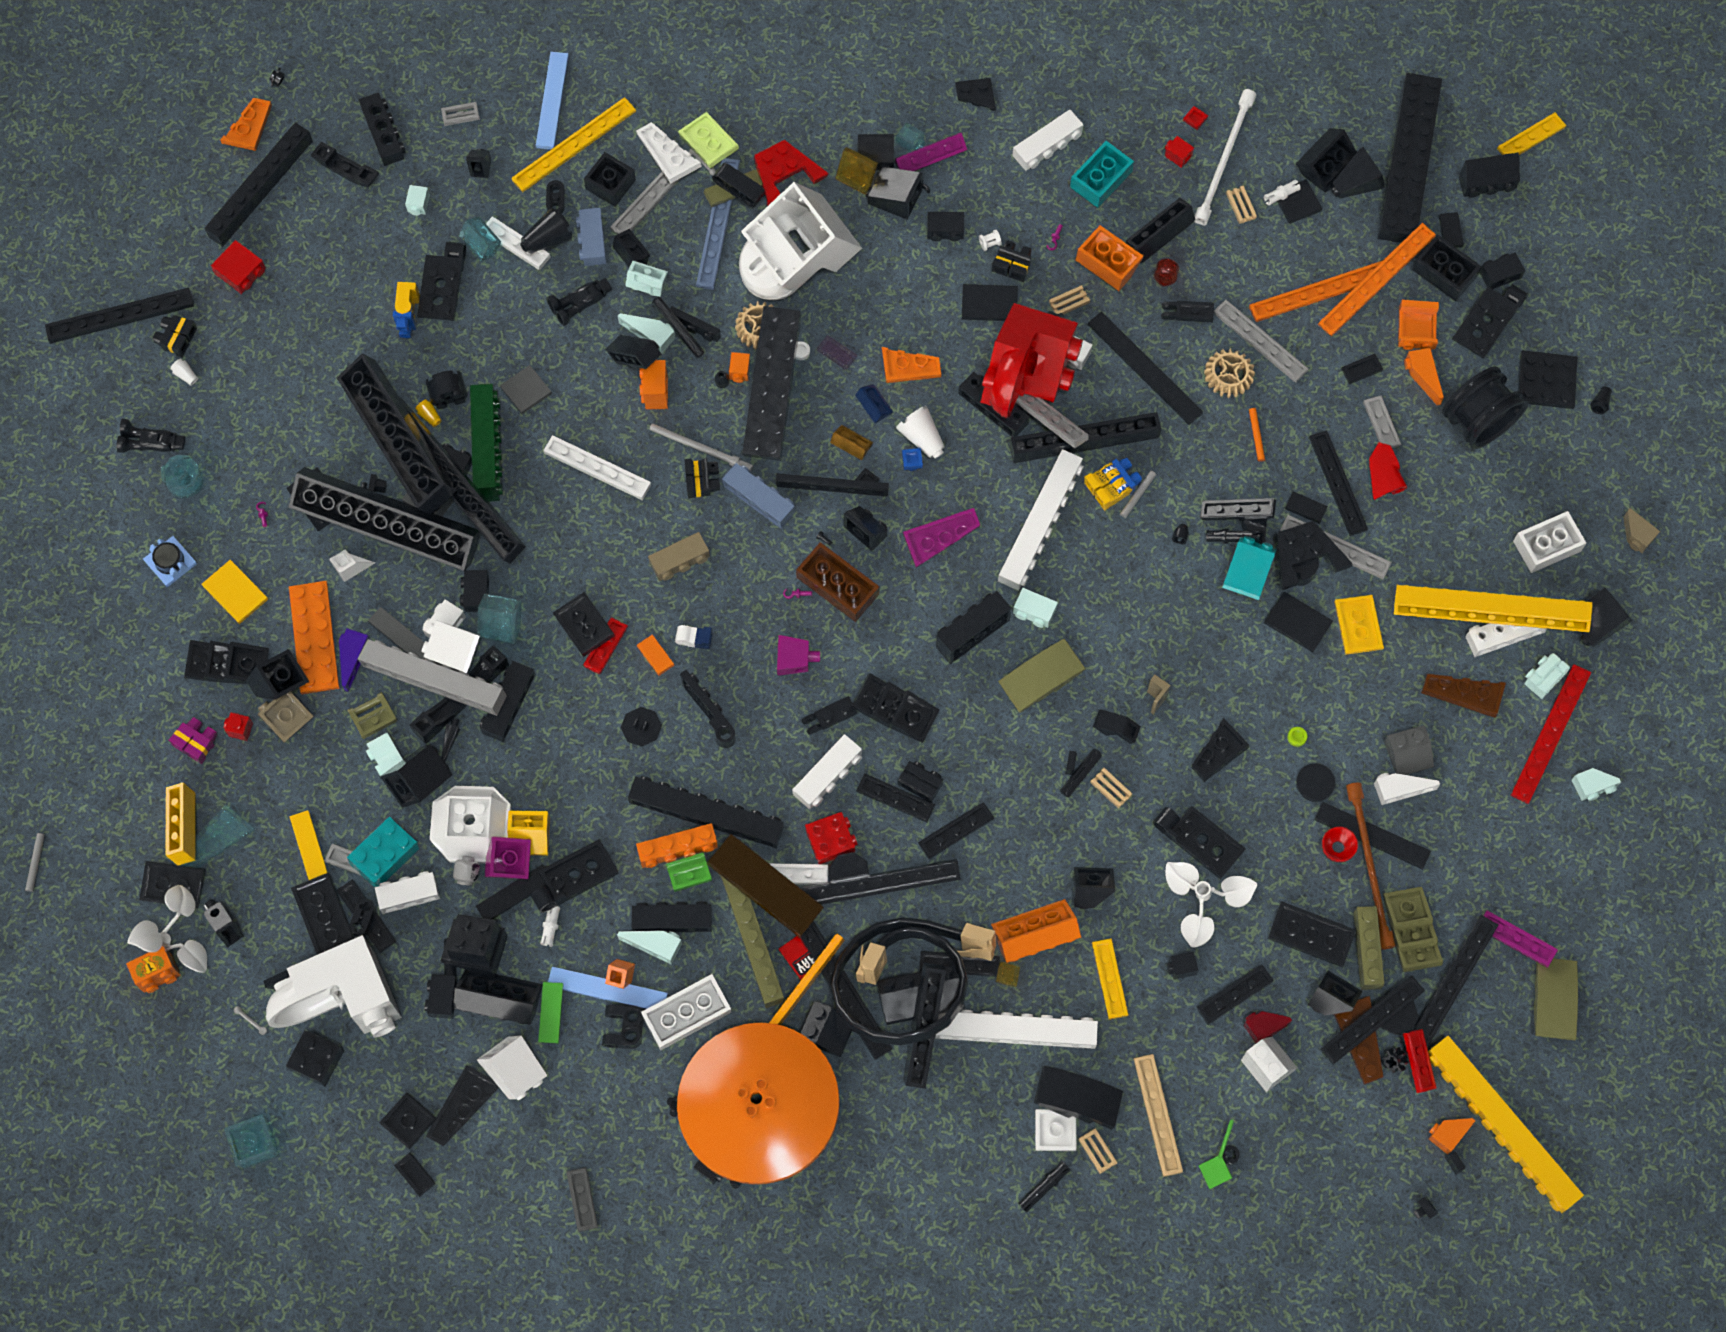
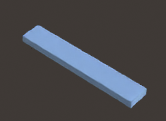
M550 52L536 148L553 149L555 147L569 58L568 53Z
M552 967L548 980L551 983H563L564 991L643 1009L650 1008L668 996V993L631 984L624 989L605 984L606 979L556 967Z

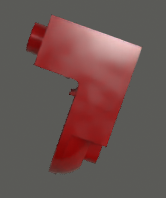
M1014 303L994 344L990 365L982 383L984 390L981 403L992 406L1002 417L1009 418L1019 396L1028 394L1054 403L1060 389L1069 392L1075 370L1067 368L1068 360L1077 361L1083 344L1082 339L1075 338L1078 323Z

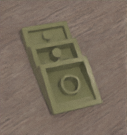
M1062 639L1023 663L998 682L1021 713L1035 702L1043 700L1053 691H1058L1085 671L1086 668L1066 639Z
M1417 887L1384 893L1385 906L1403 972L1442 966L1443 960L1432 924L1433 917L1423 888Z
M1554 958L1548 968L1536 962L1535 1036L1576 1040L1578 1014L1577 961Z

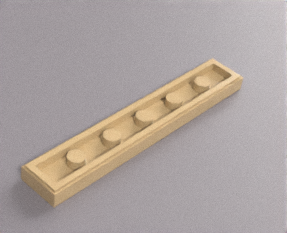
M1154 1055L1134 1058L1162 1175L1166 1177L1183 1173Z

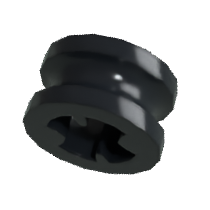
M1233 1145L1226 1146L1223 1153L1225 1163L1228 1165L1236 1163L1240 1156L1239 1150ZM1225 1151H1234L1235 1153L1233 1154V1156H1236L1235 1159L1230 1158L1228 1160L1226 1158L1227 1154H1225Z

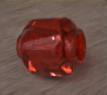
M1161 259L1158 261L1154 272L1155 280L1163 286L1174 284L1179 274L1178 263L1172 259Z

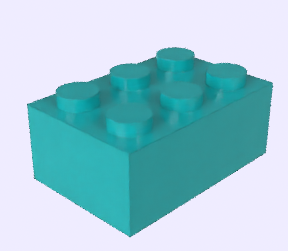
M1105 141L1071 177L1070 188L1099 208L1132 173L1134 161L1108 141Z
M389 816L347 856V860L375 888L379 884L386 882L419 850V846Z

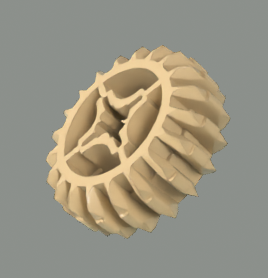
M757 301L756 306L750 303L749 309L743 307V312H739V318H736L737 325L735 330L737 331V336L741 338L742 344L747 342L748 348L752 344L755 350L758 347L763 306H767L766 302L760 305ZM746 323L752 327V333H749L745 328Z
M1231 348L1228 350V353L1224 349L1221 350V354L1216 352L1214 357L1211 356L1209 358V362L1205 366L1204 374L1206 376L1205 381L1209 382L1208 387H1214V393L1219 390L1220 396L1227 393L1228 398L1231 396V393L1235 397L1238 396V392L1243 395L1245 390H1249L1255 372L1252 371L1254 366L1250 364V358L1245 359V353L1240 356L1238 350L1232 353ZM1219 365L1221 367L1220 375L1217 376L1215 373V368ZM1240 370L1244 373V378L1241 381L1238 379Z

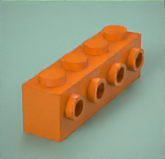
M712 823L636 844L642 868H652L659 863H670L676 861L677 858H687L699 852H711L718 848Z

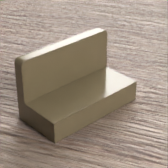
M1156 675L1150 680L1147 693L1156 698L1151 709L1153 715L1167 698L1171 686Z

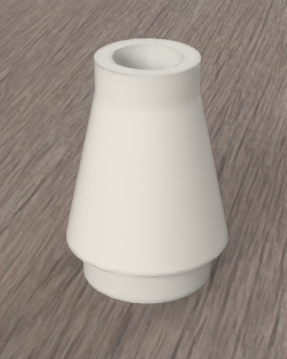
M178 359L171 366L172 373L190 386L198 380V377L194 374L186 360Z

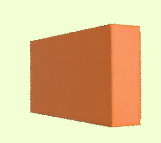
M653 635L637 644V648L658 676L674 666L670 657Z

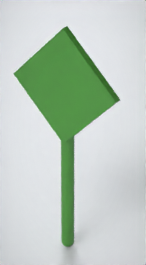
M1232 1119L1229 1122L1219 1155L1199 1165L1209 1189L1232 1179L1223 1159V1153L1234 1123Z

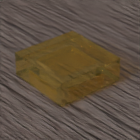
M1001 962L996 982L1016 987L1020 967Z

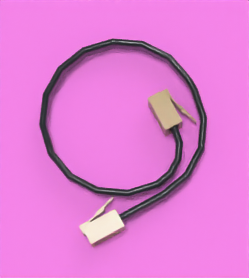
M903 917L872 925L851 940L836 963L831 988L837 1013L853 1032L875 1043L901 1046L931 1038L947 1028L964 1006L968 978L962 957L983 958L992 961L994 950L997 946L995 931L966 923L964 929L960 930L928 920ZM891 932L884 936L878 944L870 942V945L865 955L863 956L864 947L862 944L866 943L867 941L871 940L879 934ZM941 936L961 941L962 950L966 951H956L949 941ZM916 938L923 939L942 948L956 963L961 983L958 997L945 1016L926 1028L901 1034L874 1031L855 1021L841 1004L838 989L843 969L861 945L860 966L856 972L857 982H867L876 985L887 963L886 949L895 942Z

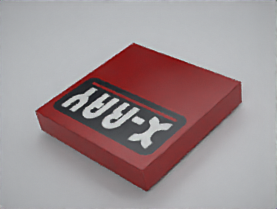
M798 936L778 949L800 981L815 963Z

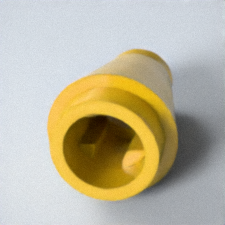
M425 399L416 406L417 414L433 427L442 422L431 401L429 402Z

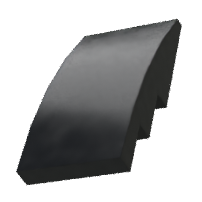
M190 640L184 678L209 682L248 684L246 680L254 668L267 661L269 648L236 642L227 644L215 641L207 643Z
M871 673L865 678L851 706L882 725L921 743L924 742L940 710L912 692L904 691L891 682L886 683Z
M1044 1065L1034 1103L1067 1118L1073 1116L1089 1124L1095 1122L1106 1128L1113 1129L1116 1125L1123 1091L1079 1074Z

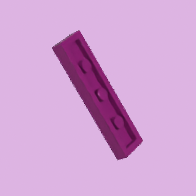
M957 133L894 159L898 169L915 171L966 151L967 147L962 133Z
M1489 911L1485 912L1484 916L1498 924L1492 936L1493 938L1547 968L1550 966L1558 949Z

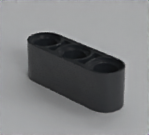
M723 163L712 176L713 181L718 186L750 207H755L766 193L761 185L728 163Z

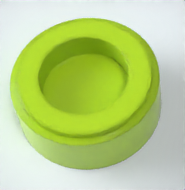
M1301 727L1292 728L1287 736L1288 742L1295 747L1304 745L1307 740V732Z

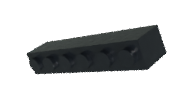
M923 963L912 1031L924 1029L938 1020L946 969L943 965ZM935 1035L927 1040L909 1044L903 1077L906 1086L926 1089Z

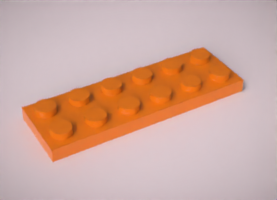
M327 581L289 586L296 658L309 680V683L300 687V693L303 695L340 689Z

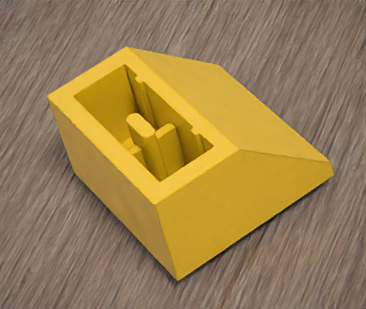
M508 811V838L531 840L530 855L548 856L550 831L548 811Z

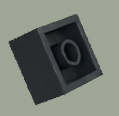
M606 152L602 154L584 178L586 190L615 207L636 181L633 168Z
M304 1030L286 1067L291 1072L326 1087L344 1050L340 1046Z

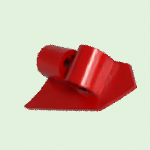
M1379 442L1369 458L1373 500L1390 492L1395 495L1407 489V485L1400 473L1398 459L1391 445Z

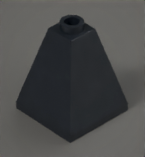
M1362 147L1332 182L1333 187L1331 190L1335 197L1340 196V198L1385 188L1383 174L1365 148Z

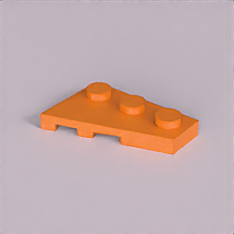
M253 98L241 113L242 116L239 120L233 123L227 135L221 138V143L256 151L272 107L271 101Z
M882 347L886 383L941 377L939 357L918 353L915 355L905 353L902 350L894 351Z

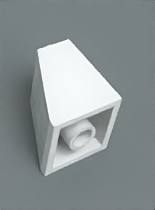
M436 620L435 624L431 623L428 631L431 637L429 642L425 641L422 652L425 653L424 657L467 673L481 635Z
M508 1036L477 1059L508 1099H522L528 1094L527 1090L543 1083L542 1079L547 1076L522 1036Z
M1273 1037L1260 1040L1246 1051L1241 1060L1266 1092L1298 1069Z

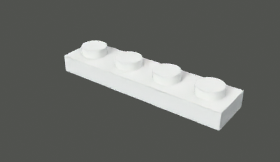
M493 216L481 229L484 235L538 270L550 259V254L545 250L531 254L523 251L520 246L523 236Z

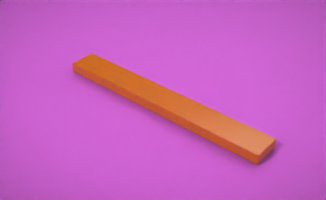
M1422 222L1339 302L1318 325L1332 337L1436 237V234Z
M1382 261L1250 304L1249 309L1255 322H1259L1352 291Z

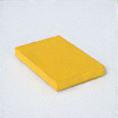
M231 560L201 584L238 624L242 623L268 600L260 589Z
M1373 595L1337 599L1334 601L1345 655L1384 649Z

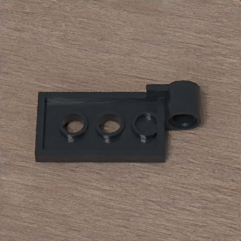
M446 242L444 256L426 255L417 313L418 318L455 320L461 272L463 271L466 257V243ZM445 280L446 284L444 287L438 288L436 287L437 281ZM441 297L443 302L440 305H435L433 303L434 299Z
M1514 284L1509 287L1504 296L1487 287L1452 340L1484 359L1511 318H1513L1525 301L1528 293ZM1490 315L1493 318V322L1486 323L1483 317ZM1480 330L1483 332V336L1476 338L1473 335V331Z
M687 670L683 671L680 674L682 686L709 718V724L716 731L718 745L722 748L732 747L736 742L735 730L721 713L722 708L717 702L713 703L709 698L711 695L705 687L701 688L698 685L699 680L694 673L690 674ZM726 733L731 735L728 739L721 738V735L724 736Z
M1193 806L1181 819L1172 809L1164 807L1153 820V825L1219 879H1222L1246 850V848ZM1204 835L1207 837L1208 842L1200 844L1197 841V837ZM1215 847H1219L1223 850V855L1215 856L1212 850Z
M599 839L541 869L539 875L545 885L535 889L530 896L540 913H544L617 875L618 870ZM588 862H595L597 867L593 870L586 867ZM571 871H578L580 875L578 878L572 879L569 877V873Z

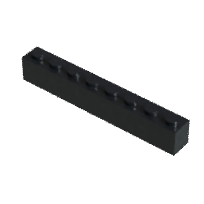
M296 122L290 127L206 225L205 231L210 239L222 247L227 243L313 142L307 129Z
M1157 412L1078 426L1089 435V438L1076 448H1073L1051 430L1011 437L1010 451L1013 463L1059 456L1062 449L1070 453L1156 439L1160 437L1161 425Z
M641 776V778L635 777L628 796V801L631 804L702 826L712 823L715 830L773 848H777L784 829V822L778 817L770 816L769 818L762 816L761 812L755 810L749 812L744 810L742 806H730L720 799L713 801L700 793H696V795L691 794L684 788L674 789L667 783L659 782L658 784L645 776Z

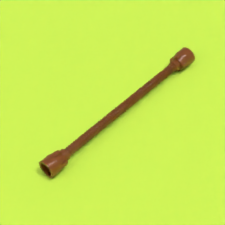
M1351 783L1346 785L1349 802L1352 801L1356 809L1355 812L1367 862L1374 904L1377 906L1381 950L1391 949L1396 946L1393 931H1389V927L1385 923L1383 903L1381 901L1373 855L1363 816L1362 799H1364L1362 783Z

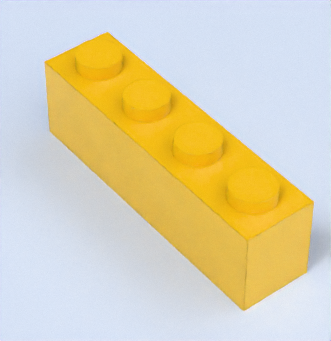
M185 783L166 787V856L176 865L195 861V792Z

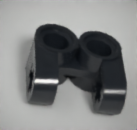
M606 1005L605 1017L623 1019L621 1035L604 1034L602 1046L623 1049L639 1047L642 1042L644 1022L641 1009L636 1006ZM631 1014L639 1015L638 1020L635 1022H630L628 1018ZM629 1034H636L637 1038L634 1041L629 1042L626 1040Z

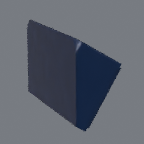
M874 384L861 387L855 395L874 423L894 413Z

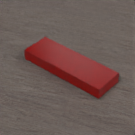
M612 617L607 624L615 637L590 652L583 664V667L601 675L628 628V625Z
M1423 1029L1403 1033L1416 1092L1422 1093L1436 1089Z

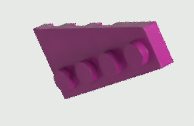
M972 508L904 531L903 536L915 567L917 568L937 555V553H940L979 528L980 523L975 509Z

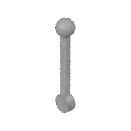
M693 149L689 150L691 156H694L698 161L701 162V164L706 169L709 170L710 175H714L716 173V170L714 168H709L708 165L693 151Z
M237 1006L234 1008V1013L240 1014L259 1030L261 1035L267 1033V1029L261 1027L247 1016L241 1007Z

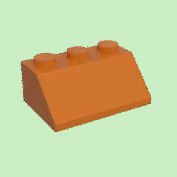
M1099 225L1078 248L1076 261L1120 291L1130 280L1144 256Z

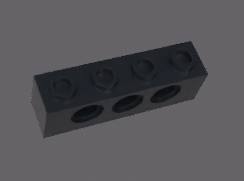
M378 92L358 99L383 165L387 166L404 160L403 153L406 151L403 143H399L397 140L400 136L397 128L392 127L394 120L391 113L386 112L388 105L385 98L381 99Z

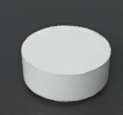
M798 342L796 359L805 360L810 355V347L805 342Z

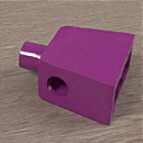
M778 635L777 675L808 672L809 662H820V651H809L808 640Z

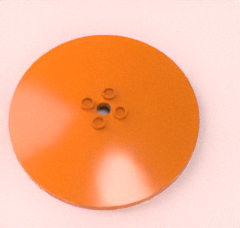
M750 1023L736 1026L723 1031L705 1043L686 1067L677 1096L680 1128L694 1155L716 1174L745 1184H768L782 1181L796 1175L811 1165L831 1140L838 1121L840 1104L835 1074L822 1051L801 1033L788 1027L771 1023ZM760 1094L762 1101L759 1104L752 1103L751 1098L753 1095Z

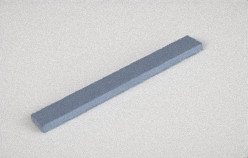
M729 158L722 160L721 165L728 163L739 171L740 160ZM733 199L712 207L696 282L697 288L710 290L715 288Z

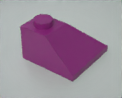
M491 837L486 855L484 877L528 879L531 840Z

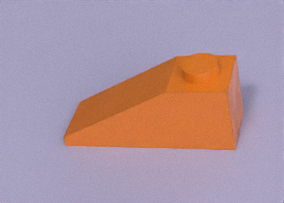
M1431 348L1409 351L1406 359H1404L1405 369H1409L1410 376L1434 403L1441 405L1444 396Z

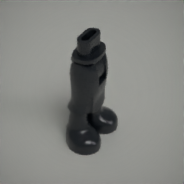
M604 278L600 281L589 282L574 292L568 293L564 298L558 299L556 296L550 295L546 297V300L560 324L565 326L574 315L581 313L583 309L607 296L606 293L611 291L612 287L607 279ZM570 304L572 305L570 308L564 309L565 307L569 306Z
M121 419V436H118L116 443L117 452L119 453L136 449L159 452H175V449H184L185 436L177 435V433L168 430H153L145 427L143 429L135 428L130 420ZM129 438H139V440H132Z

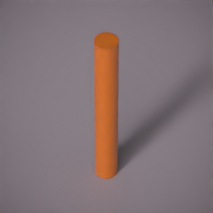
M1256 408L1249 409L1257 458L1258 461H1265Z

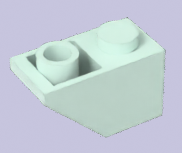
M1594 768L1576 774L1572 779L1582 801L1588 799V801L1595 800L1603 792L1606 794L1613 793L1621 783L1619 778Z

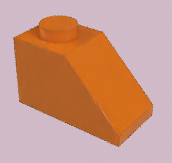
M1467 1118L1444 1120L1440 1125L1436 1123L1429 1131L1432 1134L1429 1140L1448 1155L1470 1129L1475 1120Z

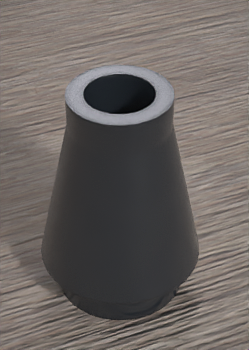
M1603 386L1591 402V409L1594 413L1604 414L1609 410L1612 393L1609 387Z

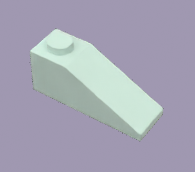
M621 313L618 315L620 325L639 338L654 340L658 344V350L661 354L676 338L675 330L668 323L664 324L660 320Z
M624 931L617 934L619 940L669 964L673 963L682 945V941L679 939L680 936L671 931L669 933L664 931Z

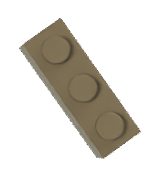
M697 532L649 555L648 559L658 580L666 581L671 579L677 572H686L692 565L706 562L710 554L703 538Z

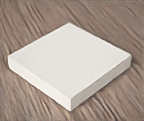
M1036 1109V1151H1076V1118L1073 1116L1067 1118L1047 1109Z

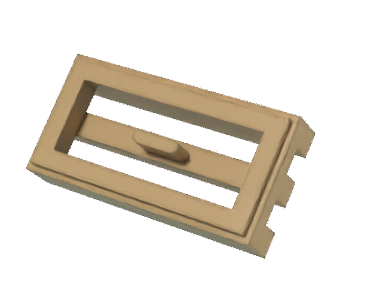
M1240 186L1239 189L1234 188L1233 191H1226L1239 224L1257 218L1244 186ZM1240 192H1241V194H1242V197H1243V199H1244V201H1245V203H1246V205H1247V208H1248V210H1249L1251 216H1249V214H1248V212H1247V210H1246V207H1245V205H1244V203H1243V201H1242V198H1241V196H1240V194H1239ZM1235 194L1245 218H1242L1232 195Z
M1082 285L1049 300V304L1056 314H1066L1090 303L1089 297L1087 298ZM1083 298V300L1058 311V308Z
M1105 768L1090 782L1118 809L1132 796V793ZM1103 775H1105V776H1106L1115 786H1117L1126 796L1124 797L1115 787H1113V786L1103 777ZM1100 780V781H1101L1107 788H1109L1119 799H1121V801L1119 802L1117 799H1115V798H1114L1105 788H1103L1097 781Z
M1096 1128L1078 1139L1099 1174L1117 1164V1161ZM1092 1135H1094L1098 1140L1099 1144L1101 1145L1106 1155L1110 1159V1163H1107V1161L1103 1157L1102 1153L1100 1152L1095 1142L1091 1138ZM1086 1139L1093 1147L1094 1151L1098 1155L1104 1167H1101L1098 1163L1097 1159L1095 1158L1090 1148L1086 1144Z

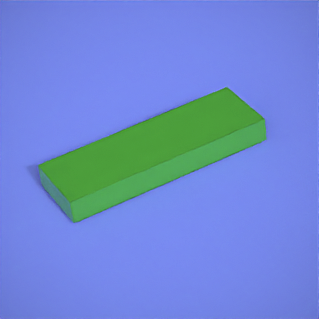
M543 982L539 1043L559 1044L563 983Z

